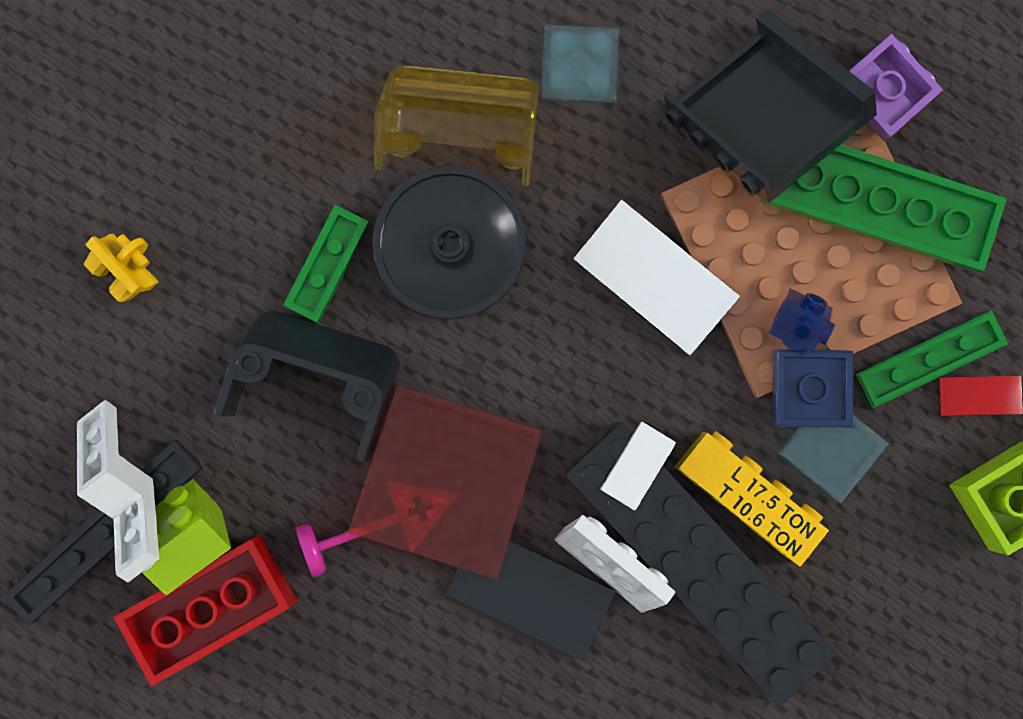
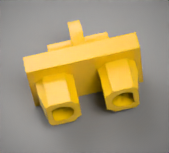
M113 233L100 239L96 236L91 237L85 244L91 252L85 260L84 266L98 277L106 276L110 271L117 278L109 287V292L118 302L129 301L140 292L151 290L159 282L145 268L150 262L143 255L148 247V243L143 238L130 241L124 234L117 238Z

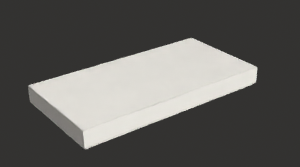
M623 200L618 203L574 257L575 261L689 355L694 352L740 297Z

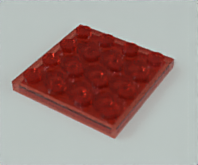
M397 386L348 533L497 579L542 431Z

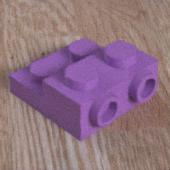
M893 34L888 36L850 70L852 74L876 91L877 115L868 124L884 142L943 90L937 84L932 73L924 69L911 55L908 47L898 41Z

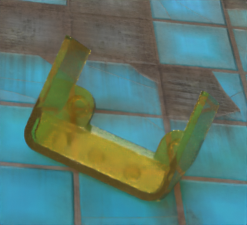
M415 66L393 68L389 73L375 110L374 170H382L387 153L397 157H408L420 149L422 142L495 150L496 160L502 163L504 167L509 169H520L523 167L521 185L529 186L540 90L539 84L533 80L519 77Z

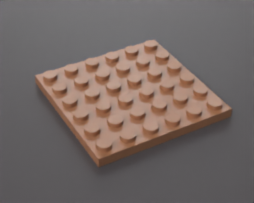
M868 123L841 144L895 162L886 142L882 140ZM717 167L660 194L687 253L740 296L719 322L755 398L773 391V350L775 349L853 351L854 354L962 304L942 261L761 203V197L758 194L751 196L740 184L739 178L732 171L725 173L720 167Z

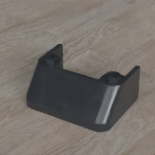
M267 311L261 314L231 358L213 414L218 416H235L245 383H258L264 380L270 373L274 359L347 382L343 395V404L346 411L355 418L368 421L356 459L363 462L370 460L400 368V360L397 353L388 346L284 313Z

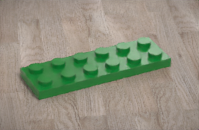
M840 145L769 204L762 198L760 202L957 267L981 273L985 271L1007 198Z

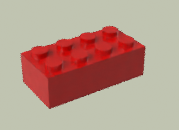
M259 535L217 558L168 595L159 591L113 618L152 687L286 611L298 600L263 536Z

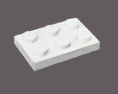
M580 516L565 526L554 539L641 613L667 605L675 594V591L667 585L668 580L662 573L654 568H646L636 559L638 556L632 548L621 542L616 543L606 534V528L592 517Z

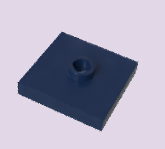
M773 350V426L853 428V351Z

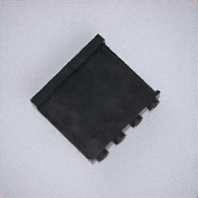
M767 9L756 18L759 34L678 100L668 91L663 93V97L667 107L665 116L672 126L678 130L682 127L687 131L693 144L701 151L707 149L713 155L717 165L725 173L732 171L739 178L740 184L751 196L758 194L769 204L877 115L875 90Z

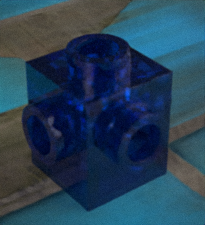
M790 288L773 319L769 334L781 339L782 343L792 350H805L812 354L817 344L820 342L825 345L835 327V323L830 321L833 308L828 306L827 301L812 293L804 295Z

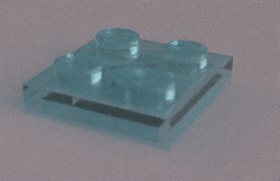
M545 25L541 101L615 105L619 28Z
M853 415V428L799 427L778 454L836 502L841 503L889 443Z

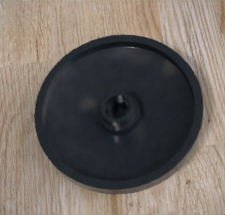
M440 166L421 171L409 177L388 196L375 222L373 253L383 282L403 304L428 317L447 320L462 319L488 310L503 299L511 290L524 263L526 234L517 205L499 183L489 176L470 168Z

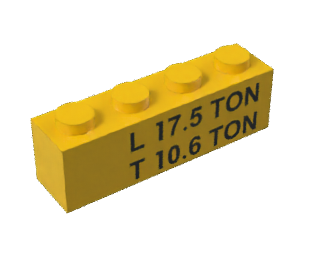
M715 431L711 436L709 433L702 432L674 468L789 561L801 567L829 532L827 528L820 524L823 517L809 505L804 503L802 507H799L789 499L793 493L779 481L774 479L770 483L760 475L763 468L751 458L745 455L740 459L732 453L730 449L733 447V444L721 434Z

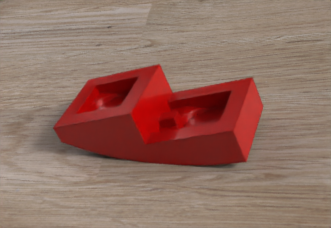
M1021 376L940 378L941 416L1023 414Z

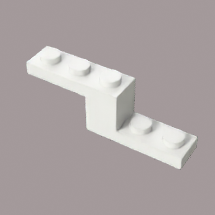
M104 400L77 421V495L114 519L116 575L126 582H130L141 572L150 569L159 560L153 479L119 455L116 407Z

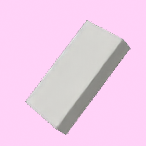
M640 422L600 489L631 509L636 510L676 442L647 424Z

